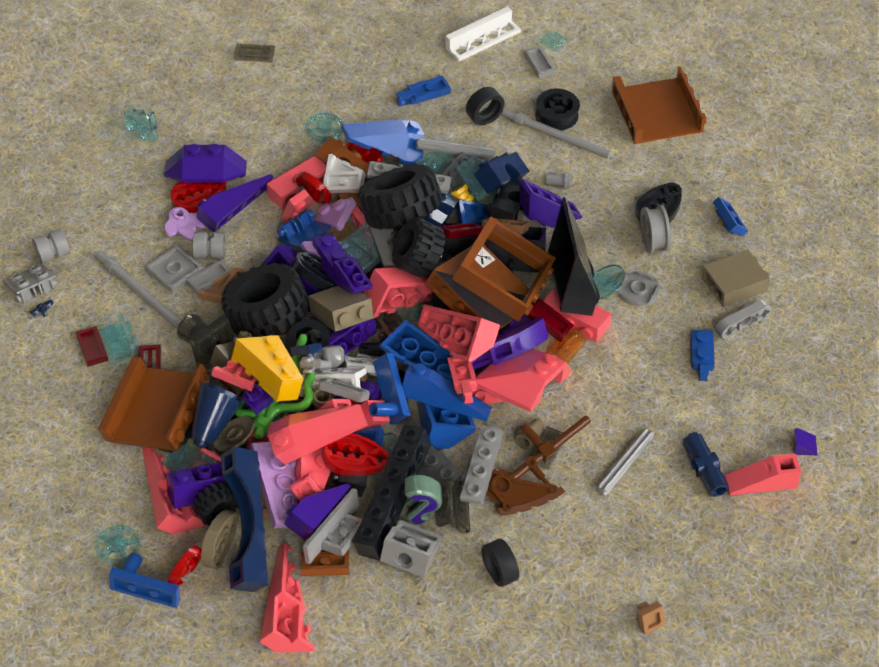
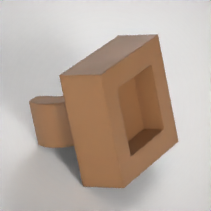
M646 601L637 605L639 609L637 611L639 627L645 635L665 625L663 606L658 601L650 605Z

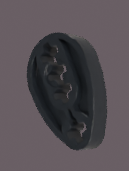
M667 183L646 192L636 203L635 213L638 220L640 221L643 207H648L651 210L656 209L657 204H661L667 211L669 223L672 222L681 205V186L677 183Z
M309 252L298 253L292 263V267L301 278L323 291L338 286L322 268V258Z

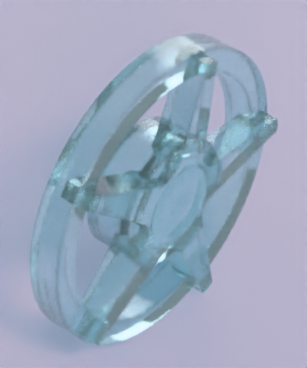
M319 113L308 119L306 131L311 138L326 142L330 137L337 139L342 134L341 126L343 122L334 114ZM319 118H330L331 120H319ZM313 121H315L317 123V127L310 129V124ZM334 121L338 122L340 129L333 128ZM317 132H318V133L322 134L323 136H318V135H316V134H314V133H317ZM335 132L334 135L327 136V134Z
M124 525L113 526L99 534L96 541V551L98 556L109 564H123L129 557L125 553L128 545L136 544L132 553L138 554L141 545L140 538L137 532L130 527ZM119 531L116 536H113V537H108V536H106L107 534H109V533H111V532ZM123 531L131 533L135 538L126 539L123 536ZM102 540L107 542L109 546L103 553L100 551ZM115 553L121 554L123 558L111 559L106 556Z

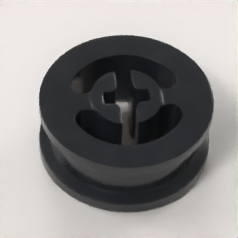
M554 88L546 90L538 96L536 101V121L560 131L567 130L578 121L580 101L575 94L565 89Z
M313 319L301 320L295 323L287 332L284 346L292 357L290 347L296 346L298 337L301 334H305L307 336L305 345H309V343H322L323 348L328 346L327 343L333 331L319 321ZM311 330H318L321 333L322 340L319 337L314 336L312 334L309 335L306 332Z

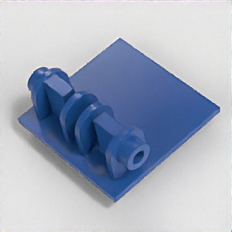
M305 210L298 216H295L294 220L290 219L279 226L277 233L280 237L277 240L302 249L300 246L302 242L313 241V238L324 236L327 231L332 229V226L313 220V217H315L312 210Z

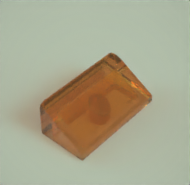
M570 330L561 343L555 340L546 353L555 355L569 364L587 341L581 330Z

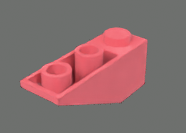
M796 453L775 455L726 474L725 480L729 485L728 491L730 496L798 488L801 469Z

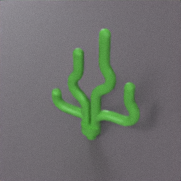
M301 334L298 337L296 346L306 344L307 336L305 334ZM301 355L292 356L293 362L301 373L299 365ZM315 372L309 373L305 377L303 384L305 397L301 402L279 404V401L274 400V402L256 415L252 410L242 409V401L235 415L237 417L247 416L254 419V437L262 439L264 434H268L269 424L272 423L278 414L282 412H301L311 405L314 398L312 385L315 379Z

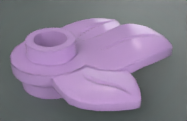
M175 207L169 212V220L165 223L164 230L168 237L179 233L184 238L192 241L196 228L200 229L206 226L196 218L197 214L189 213L182 207Z

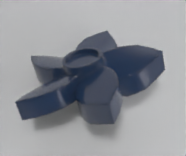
M48 300L36 306V309L29 312L33 317L40 312L43 317H46V311L54 302Z

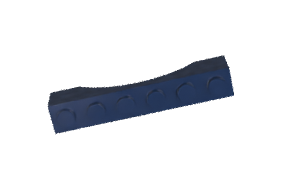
M233 447L221 455L222 477L229 485L236 499L241 518L239 549L229 565L230 589L256 592L268 585L258 451Z

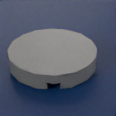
M634 271V274L627 273L619 279L617 291L619 297L624 302L640 307L650 305L658 299L660 285L651 274Z

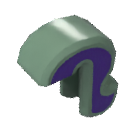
M417 474L405 478V495L410 498L406 501V506L410 509V513L406 518L411 524L421 525L430 520V513L435 512L441 507V486L438 481L425 475Z

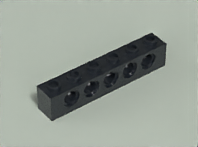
M404 424L352 541L359 555L380 561L384 540L392 527L396 526L408 498L405 495V478L419 473L430 448L431 441L425 428Z

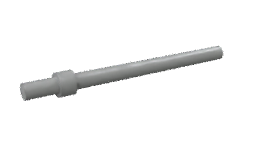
M506 108L503 109L502 116L514 120L516 124L521 126L524 124L605 158H609L612 153L600 146L530 119L526 114L521 112L515 113Z
M102 251L96 253L95 257L104 264L106 270L117 275L176 328L183 324L177 316L121 269L116 260L109 258Z

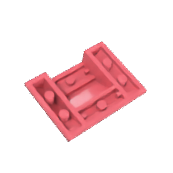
M531 349L496 365L491 364L476 377L478 388L531 412L541 402L544 387L552 380L561 383L568 377L571 370L566 361L559 359L557 356Z

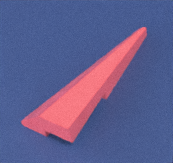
M142 447L157 529L175 535L206 526L195 512L193 505L177 509L173 508L167 495V473L174 472V470L162 464V461L165 459L163 454L159 453L156 455L154 448Z
M284 542L277 550L260 642L274 652H313L315 645L309 643L306 636L307 633L311 632L310 626H304L302 620L306 608L299 581L293 580L291 571L296 569L295 563H289L287 553L291 550V547Z

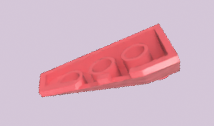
M425 304L418 322V326L430 337L437 340L441 347L447 349L450 355L468 362H473L494 346L500 327L499 324L483 318Z

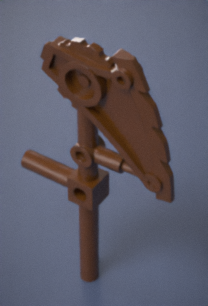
M585 415L552 442L546 441L544 443L528 423L520 428L536 446L537 451L534 456L528 457L513 472H506L505 469H499V471L494 469L492 471L486 496L489 497V501L492 503L496 502L501 506L496 508V511L501 516L516 514V511L525 512L533 509L532 507L542 506L548 503L547 500H554L565 493L561 486L558 488L556 485L549 483L537 464L541 461L545 463L554 456L557 448L590 424L591 420L588 416ZM528 471H531L543 483L525 481L519 478Z

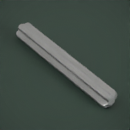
M420 137L416 140V149L454 155H459L463 151L468 157L492 159L495 155V149L490 147Z
M647 428L642 430L598 483L597 492L602 495H607L652 441L654 435L652 431Z

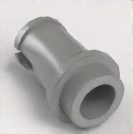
M548 172L546 185L564 186V188L571 187L573 176L569 172L565 174Z

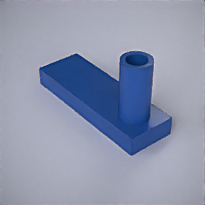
M385 353L373 361L385 403H371L369 413L373 417L389 416L390 424H398L411 415L394 354Z
M131 553L122 569L112 567L109 572L110 590L173 608L178 607L180 602L179 585L136 574L143 562L139 554Z

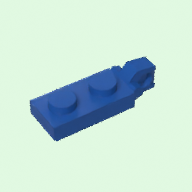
M443 76L408 85L407 89L403 92L396 93V102L399 107L407 104H417L451 94V87Z
M691 330L692 368L699 371V381H708L709 371H713L715 365L713 331Z

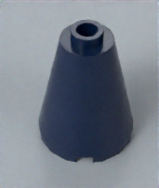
M201 382L190 438L194 440V445L206 449L207 445L212 446L240 407L243 399L237 398L238 395L215 385L213 389L208 388V383Z

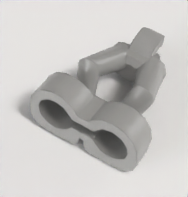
M330 345L323 347V352L314 353V357H302L299 365L303 369V374L314 373L315 369H333L342 365L345 359L344 349L339 345Z

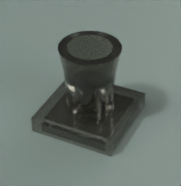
M189 314L182 319L177 329L178 338L191 344L197 369L199 364H203L206 371L213 368L210 360L215 345L233 342L234 339L229 318L225 315L207 325L199 315Z

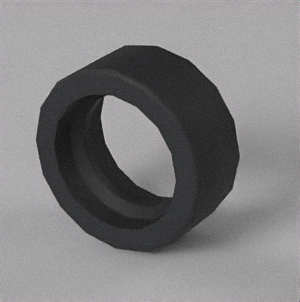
M483 87L473 93L467 101L466 113L475 124L484 126L495 121L501 115L505 107V100L494 88ZM491 100L489 106L483 111L479 112L481 107Z
M496 539L482 546L481 552L484 565L497 586L503 587L518 580L519 568L516 558L509 545L503 539Z

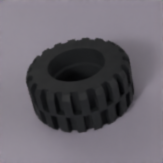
M425 164L405 165L388 172L385 171L381 175L365 182L360 187L357 195L367 224L378 230L402 227L407 221L415 217L423 219L425 216L432 214L434 210H437L442 202V193L432 168Z
M271 263V265L261 264L260 267H252L249 271L242 272L238 278H234L230 282V286L225 288L221 300L222 309L233 332L238 336L240 331H246L252 337L280 334L282 336L286 334V331L295 323L303 320L309 305L307 293L296 270L285 264L280 265L278 263Z

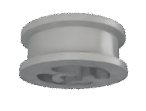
M658 205L656 209L651 210L648 207H643L640 215V224L647 252L653 253L655 249L661 248L663 251H668L671 245V230L665 207Z

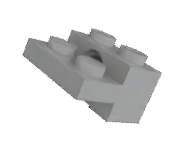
M400 520L396 527H392L384 540L380 561L424 578L432 565L435 554L442 544L443 536Z

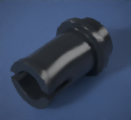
M379 341V343L363 342L359 345V347H362V349H359V354L381 357L386 353L379 348L383 341Z

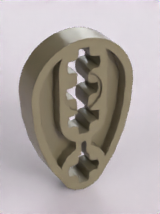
M224 510L212 521L202 545L201 560L204 567L219 569L222 566L236 533L239 521L238 512Z

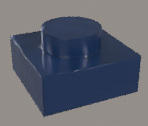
M322 343L290 347L291 355H301V359L302 357H314V353L323 352Z

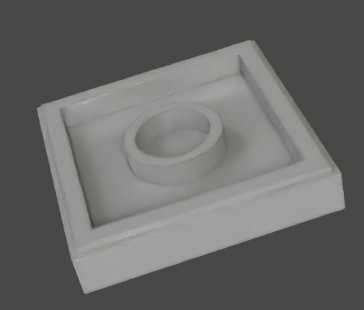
M178 245L144 266L145 271L171 293L185 285L186 279L204 269L203 265Z

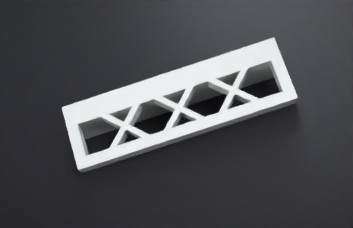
M507 6L446 35L445 49L457 61H461L520 33L521 29L512 21V10ZM508 25L513 29L511 31H502V28ZM489 34L498 35L494 39L486 38V36ZM478 41L482 42V45L472 46L471 43ZM467 49V51L461 55H459L455 50Z
M366 367L315 369V379L312 385L313 393L319 389L321 381L329 378L361 388L359 378L367 374ZM301 369L303 382L298 397H305L303 384L307 374H303V369Z

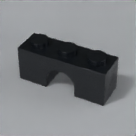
M511 178L510 181L500 188L499 194L496 193L493 203H489L486 215L493 218L518 221L519 210L524 211L519 201V180Z

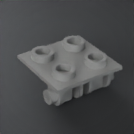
M34 264L28 270L22 273H14L3 281L16 293L15 298L18 303H25L33 299L32 294L36 298L35 286L40 295H42L43 292L51 291L58 285L55 279L56 275L43 264Z

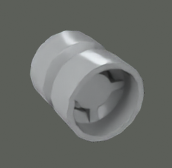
M61 229L49 232L48 237L40 235L32 238L35 253L41 264L53 260L54 256L60 258L70 254L68 242Z
M194 232V259H207L208 256L212 259L225 258V232H212L211 235H208L207 232Z

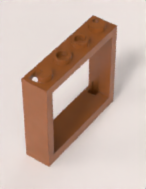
M490 217L452 280L519 322L523 315L528 316L534 307L531 302L534 304L540 296L541 292L538 290L542 291L548 280L545 277L549 278L554 269L551 266L556 258L493 217ZM487 239L539 271L523 301L470 268Z

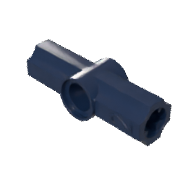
M693 432L683 438V445L691 459V467L697 472L698 475L696 477L701 478L709 495L717 497L727 492L729 485L720 470L718 456L715 452L709 450L703 436Z

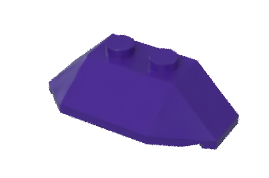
M184 145L166 161L164 177L182 183L227 182L246 176L247 161L226 145Z
M521 178L519 180V201L524 209L523 214L531 221L533 219L538 221L542 226L547 225L554 228L562 198ZM567 201L575 220L581 219L583 216L574 203Z

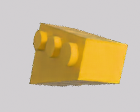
M278 335L236 339L231 358L235 364L239 362L245 368V373L248 376L253 375L259 381L258 385L277 402L298 400L303 377Z

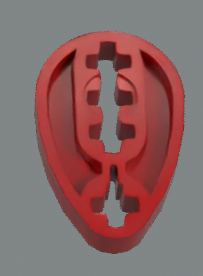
M179 182L172 188L170 193L172 206L174 208L182 207L189 213H197V207L204 199L208 200L213 195L227 190V182Z
M354 433L324 446L322 450V458L325 465L334 473L346 476H366L383 471L390 458L389 453L379 444ZM331 448L335 449L336 454H332ZM342 451H346L348 456L344 457ZM353 453H358L359 458H355ZM376 457H380V461L382 462H377Z

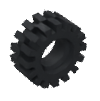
M218 482L217 486L212 484L209 489L206 487L204 489L205 492H200L198 494L199 498H195V503L193 504L195 512L202 522L208 526L211 525L212 521L222 511L230 510L236 512L235 508L238 507L227 483L222 484V482Z

